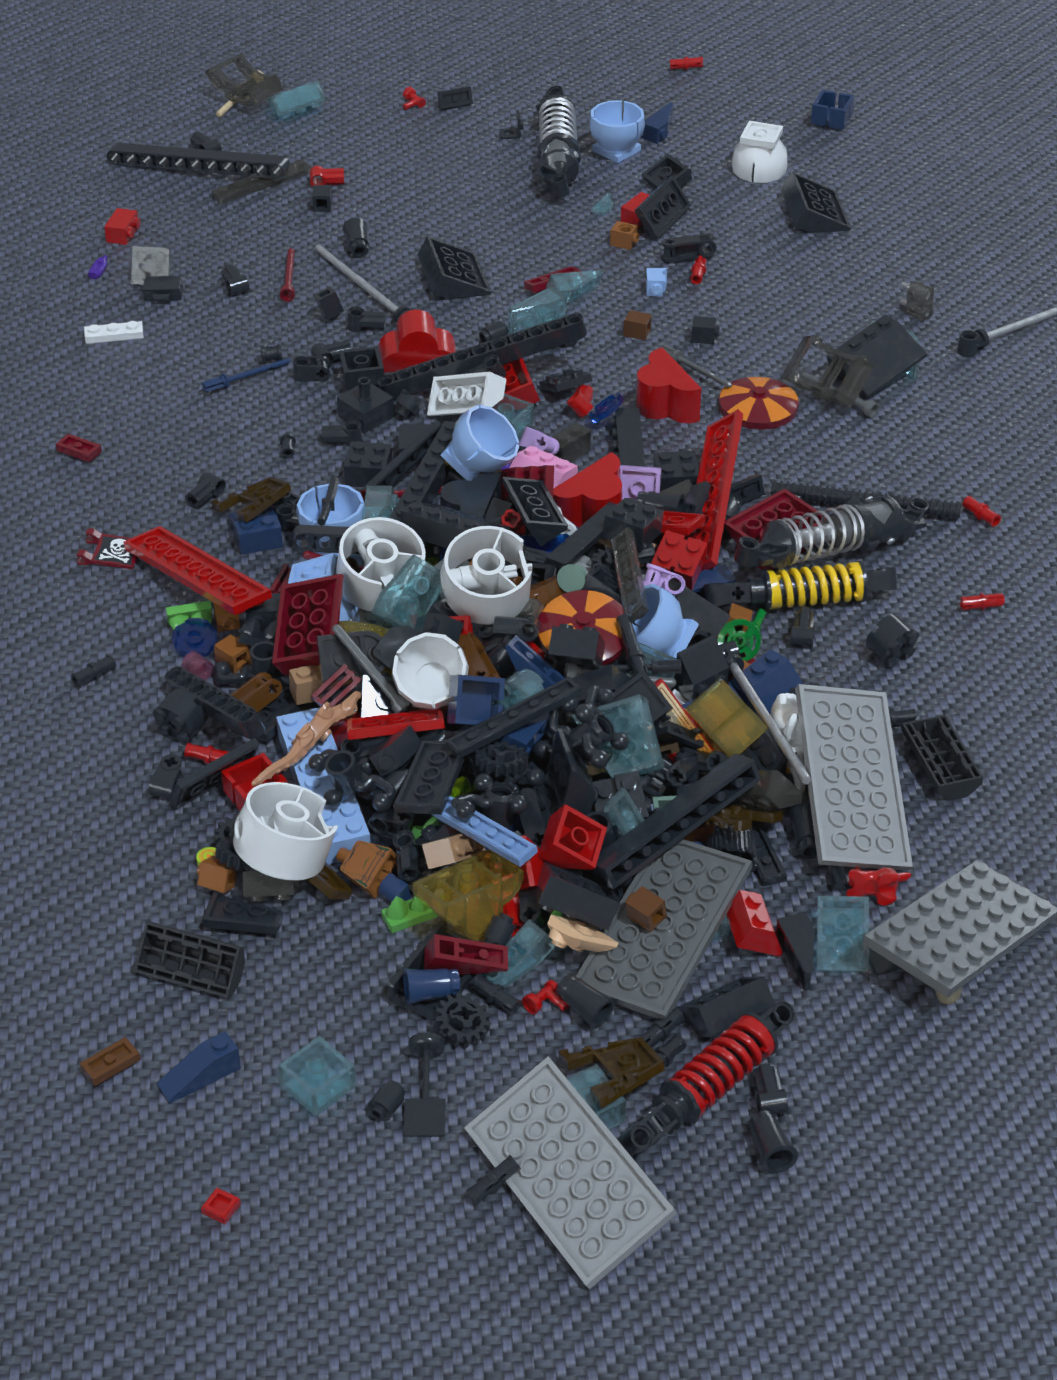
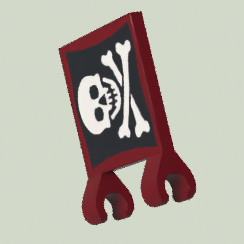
M92 528L86 530L85 534L88 536L86 543L98 544L94 554L86 550H79L77 552V557H80L77 560L78 565L98 564L134 569L138 557L127 551L123 543L131 538L102 534Z

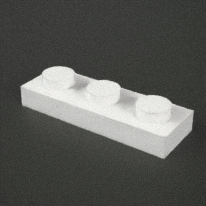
M142 321L84 327L86 344L144 338Z

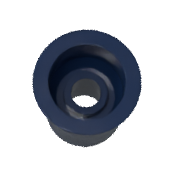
M404 968L403 988L407 1005L425 1000L444 998L448 994L456 995L457 992H460L458 970H447V968L422 970Z

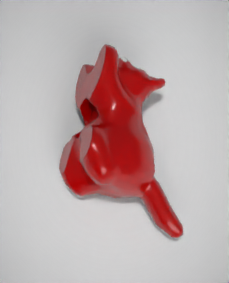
M855 867V869H851L848 872L847 882L852 888L846 891V895L851 899H858L867 895L875 896L878 904L888 906L897 900L898 883L909 879L911 873H897L896 870L887 867L876 871H862L859 867Z

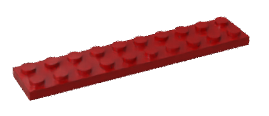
M739 409L707 426L697 484L707 481L711 487L708 493L709 498L702 509L705 515V523L698 527L696 533L690 537L708 543L707 558L701 572L714 568L718 563L743 420V413Z
M161 526L123 542L125 549L233 615L242 614L247 609L261 605L266 600L272 598L271 589Z

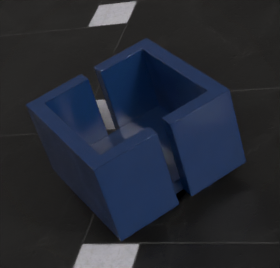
M822 89L812 105L811 123L821 127L829 125L833 129L844 130L853 114L855 95L839 93L838 108H835L837 92Z
M450 675L449 697H453V702H448L447 724L474 726L503 711V705H491V701L504 699L505 678Z

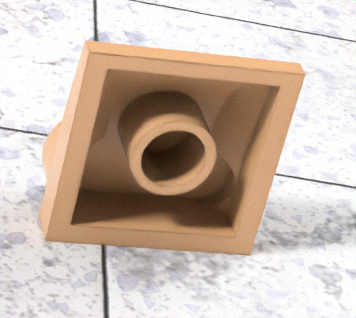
M551 915L547 923L550 929L548 936L552 939L551 943L560 948H566V945L580 952H583V950L602 952L616 948L619 943L600 930L588 927L584 921H571L565 917Z

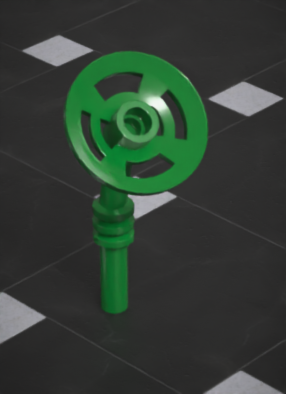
M759 609L753 622L745 619H735L725 624L718 635V644L724 643L725 636L728 633L730 635L727 642L735 641L740 654L745 653L746 657L742 659L746 662L753 659L761 647L760 631L766 611ZM743 625L747 626L748 629L746 632H736L734 627ZM754 639H756V645L754 650L752 651L751 649L754 645Z

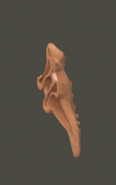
M353 692L341 704L332 708L330 703L326 702L317 711L311 722H307L296 734L295 739L291 742L293 747L289 753L267 767L251 784L253 786L261 785L263 781L271 779L273 775L294 767L297 762L302 760L311 751L312 747L319 740L324 742L332 733L330 730L332 726H336L337 723L353 717L357 712L356 703L361 698V692Z

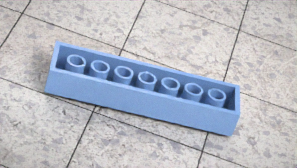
M320 708L276 717L278 738L285 756L292 749L293 745L291 742L295 739L296 734L307 722H311ZM332 733L324 742L319 740L302 760L297 762L294 767L289 768L295 785L311 790L322 798L326 791L330 789L335 790L326 770L313 772L309 768L308 760L312 755L321 754L327 749L338 751ZM355 794L343 795L342 803L336 808L331 809L326 805L324 806L322 817L326 825L338 826L326 859V863L329 865L339 862L336 859V855L340 848L344 847L351 850L355 842L359 840L370 843V834Z

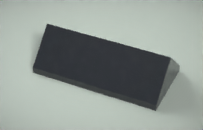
M502 477L501 481L523 522L540 546H543L567 530L568 524L543 480Z

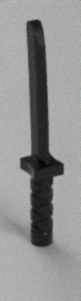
M331 475L326 498H322V510L317 520V523L321 526L326 524L330 511L335 510L334 500L339 484V479L335 475Z

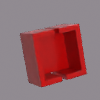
M666 530L651 564L662 567L670 572L671 569H674V573L683 577L685 586L693 590L707 558L708 543L690 537L688 540H685L684 535Z
M264 752L221 771L224 792L236 804L239 811L243 808L249 791L256 787L251 783L260 773L273 764ZM280 772L273 775L271 779H266L262 784L271 782L287 783V779Z

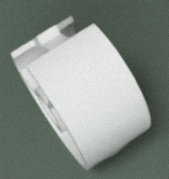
M375 517L353 524L343 534L339 546L335 575H344L342 595L353 605L371 612L378 611L379 602L392 598L399 602L400 596L409 594L408 599L411 602L417 595L425 561L424 544L412 528L394 519ZM357 551L365 562L364 569L359 574L346 561V558Z
M480 526L468 529L451 541L445 553L444 562L440 570L441 586L445 599L457 615H469L473 623L491 625L494 624L495 616L515 617L525 608L529 601L532 563L526 564L523 554V539L515 533L495 526ZM473 558L472 565L456 568L462 562ZM505 560L513 565L505 566ZM517 568H520L523 581L516 586L508 578L518 577Z
M264 783L249 791L245 804L235 821L233 845L240 858L261 873L285 880H304L314 877L323 869L338 826L326 825L322 817L326 800L315 792L289 783Z

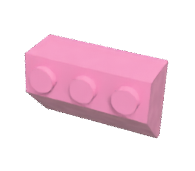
M529 446L517 453L509 467L554 465L553 488L578 473L577 465L534 446Z

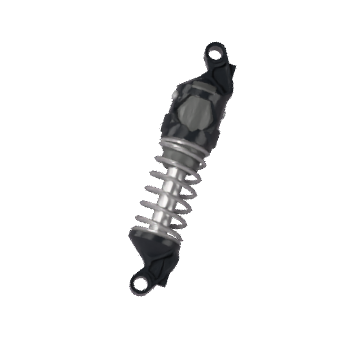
M557 85L550 87L543 99L540 100V103L535 105L539 118L540 144L537 148L540 166L537 171L543 190L548 189L555 197L561 198L570 193L568 184H571L579 173L581 155L577 142L576 107L573 101L564 96L562 86Z
M883 495L874 498L870 496L863 502L857 498L851 499L835 509L817 510L813 514L795 515L791 519L772 520L765 525L760 543L751 537L740 538L734 560L742 566L770 565L783 570L787 566H791L794 563H802L806 560L812 561L828 555L834 556L838 553H846L849 550L862 549L863 551H869L876 548L879 543L892 544L895 540L906 541L917 529L926 527L927 522L924 520L929 504L921 498H912L907 508L903 509L890 496ZM817 515H822L821 523L819 519L816 517ZM811 517L810 526L808 522L805 520V518ZM796 519L800 520L799 529L794 522ZM814 520L817 522L818 526L813 527ZM803 522L807 527L806 529H802ZM824 542L830 546L827 551L823 549ZM814 544L819 549L817 553H814L812 551V547ZM802 547L808 551L805 556L800 554Z

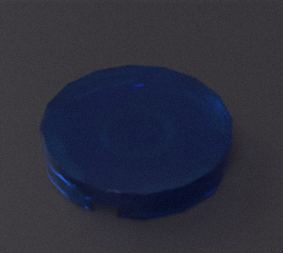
M616 392V396L609 395L598 403L594 408L596 411L589 413V419L592 423H598L611 415L624 402L625 398L622 394Z
M201 618L187 619L185 623L176 626L172 634L173 646L182 657L188 659L203 658L214 650V645L217 644V631L207 620Z

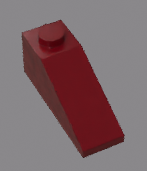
M434 934L424 948V969H457L459 975L507 972L508 946Z

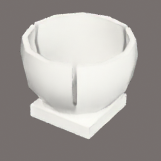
M755 121L748 122L740 137V142L734 148L732 156L733 172L740 179L752 182L754 163V183H768L779 180L786 174L787 150L780 141L783 126Z
M425 632L408 639L396 652L392 677L398 693L408 700L413 708L434 710L435 708L439 709L447 706L448 702H453V697H449L450 675H468L469 665L462 648L446 635Z

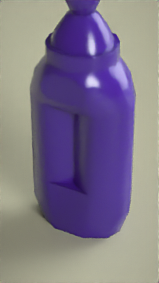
M107 255L98 258L88 271V277L91 279L101 277L107 268Z

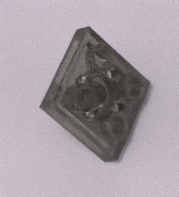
M132 246L131 284L143 285L144 278L148 276H170L171 248Z

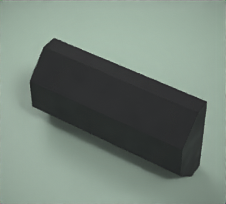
M946 714L902 723L901 731L938 794L949 801L968 797L982 785L983 776Z
M146 921L134 972L231 998L241 981L245 965L244 947Z

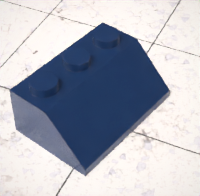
M772 649L742 671L769 714H771V708L779 694L789 693L791 687L803 684L789 659ZM734 677L727 685L731 684L741 697V712L744 714H758Z

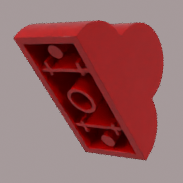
M410 310L401 315L397 322V330L386 333L378 344L384 373L395 372L456 352L453 335L447 330L436 328L434 318L423 310Z
M661 347L650 353L648 364L641 367L637 372L636 407H639L640 415L649 419L669 417L679 423L699 422L702 388Z
M609 453L553 488V500L561 508L563 517L573 522L575 526L580 528L608 502L618 504L623 500L620 460L614 453Z

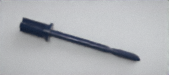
M283 359L270 365H264L229 377L222 373L220 377L202 382V390L208 393L221 388L228 389L230 382L287 365L291 359Z

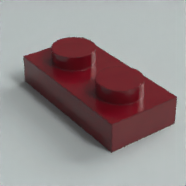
M71 434L65 435L56 443L57 451L87 462H91L102 452L100 444Z

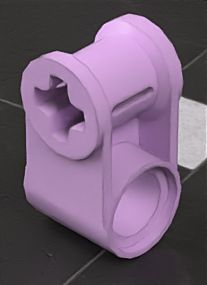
M525 427L519 442L520 446H534L553 455L557 454L560 447L558 440L529 427Z
M647 563L646 567L648 569L644 580L640 582L641 586L654 583L670 592L673 596L682 593L685 588V581L682 576ZM655 573L653 582H651L652 575ZM671 579H677L681 583V588L677 591H672L668 587V582Z

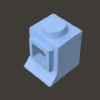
M646 268L647 296H663V292L666 291L667 268Z

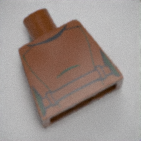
M360 840L355 842L351 850L344 847L340 848L336 855L337 861L342 863L340 871L347 879L375 899L379 895V886L382 880L389 873H392L397 865L396 854L391 848Z

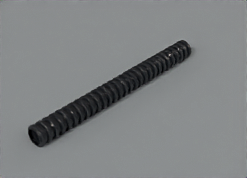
M777 480L772 482L771 496L786 489L792 494L801 497L806 503L807 501H811V503L815 501L817 504L824 502V505L830 503L831 506L833 504H837V506L843 505L845 502L855 498L863 502L870 496L873 498L883 496L881 492H878V494H875L874 491L868 493V491L862 492V490H858L856 492L855 489H852V491H848V488L842 490L840 487L839 489H835V487L830 489L829 486H826V488H822V485L816 487L814 484L813 486H809V484L804 486L803 483L796 485V482L790 484L788 481L787 483L780 481L779 483ZM885 493L884 495L895 499L903 509H906L910 500L914 498V496L908 498L907 495L901 497L900 494L894 496V494L888 495V493ZM925 497L923 499L929 504L926 515H929V517L935 515V518L942 516V519L948 517V519L955 518V520H958L960 518V501L954 503L952 500L951 502H947V500L942 502L940 499L934 501V498L927 500Z

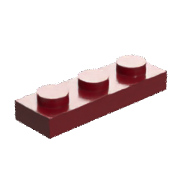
M573 266L524 281V288L535 294L541 293L547 288H557L559 284L572 283L575 279L581 278V270Z

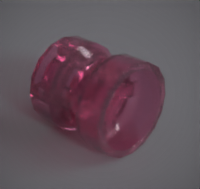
M192 651L184 657L182 668L203 680H207L213 672V663L203 659L202 655L198 652Z

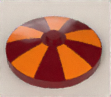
M741 378L731 382L732 387H724L719 395L721 414L725 417L739 409L743 413L742 427L765 430L781 427L792 421L798 412L799 399L796 392L787 384L772 378Z
M591 590L567 592L551 600L540 613L538 620L541 623V631L538 634V641L543 651L550 657L548 650L552 626L559 627L560 624L572 625L573 629L582 630L583 627L596 628L605 641L602 665H607L617 659L625 650L616 618L627 613L620 603L601 592Z

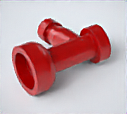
M407 87L403 91V98L409 101L403 104L404 110H408L415 105L419 108L425 106L426 100L423 97L417 96L414 88Z
M548 980L544 984V988L538 993H529L522 998L524 1008L533 1015L542 1009V1002L546 999L559 1006L562 1011H565L569 1005L557 994L558 984L553 980Z

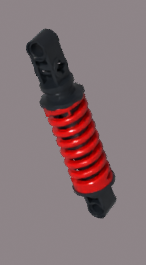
M780 1001L764 1010L760 1015L752 1012L742 1013L729 1029L722 1032L720 1037L715 1038L691 1062L686 1063L682 1070L677 1071L671 1079L664 1080L659 1089L660 1095L652 1100V1107L643 1113L620 1136L619 1142L629 1155H635L649 1148L671 1129L678 1130L684 1123L695 1124L705 1113L706 1108H711L715 1104V1100L721 1099L725 1095V1091H730L734 1087V1083L742 1081L744 1075L750 1074L753 1067H757L762 1063L763 1058H768L775 1054L778 1050L776 1035L795 1018L793 1006L786 1001ZM633 1135L639 1139V1145L634 1141Z

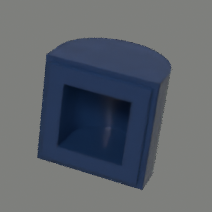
M389 873L382 880L379 886V894L390 902L396 896L404 901L411 899L408 884L394 874Z

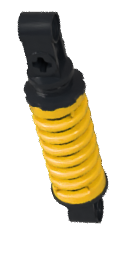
M860 560L850 562L846 566L839 563L832 567L828 564L824 565L822 569L819 566H813L811 569L802 567L799 571L796 568H790L788 572L784 569H779L776 574L772 570L762 569L760 577L747 576L746 581L704 584V597L715 606L748 602L750 607L762 604L765 611L780 609L782 601H786L787 607L791 608L794 605V600H797L798 605L802 607L805 605L806 599L813 606L816 605L817 599L820 598L821 603L824 605L828 603L829 594H831L833 603H838L840 601V593H842L845 602H850L852 596H854L856 601L865 602L867 591L897 590L896 567L865 570L864 564ZM736 589L740 590V594H737V596L732 595V592Z

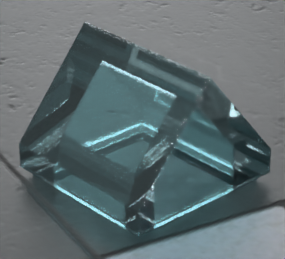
M607 193L591 210L595 213L606 215L613 208L612 194Z

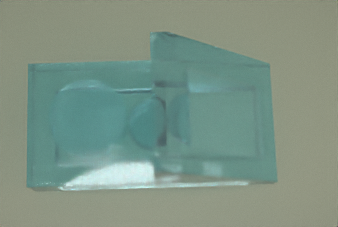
M621 788L606 803L604 813L610 817L612 823H616L622 835H625L644 821L625 788Z

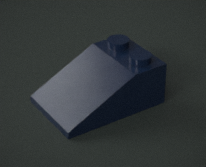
M270 506L247 523L239 520L236 512L228 513L241 555L283 547L281 525L277 514Z

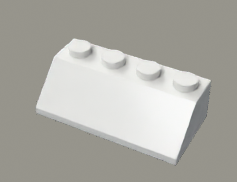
M492 372L433 377L427 416L463 414L476 405L493 407L503 399L506 379Z

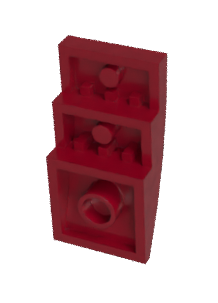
M554 465L502 469L501 480L502 477L543 480L553 498ZM501 481L500 500L514 505Z

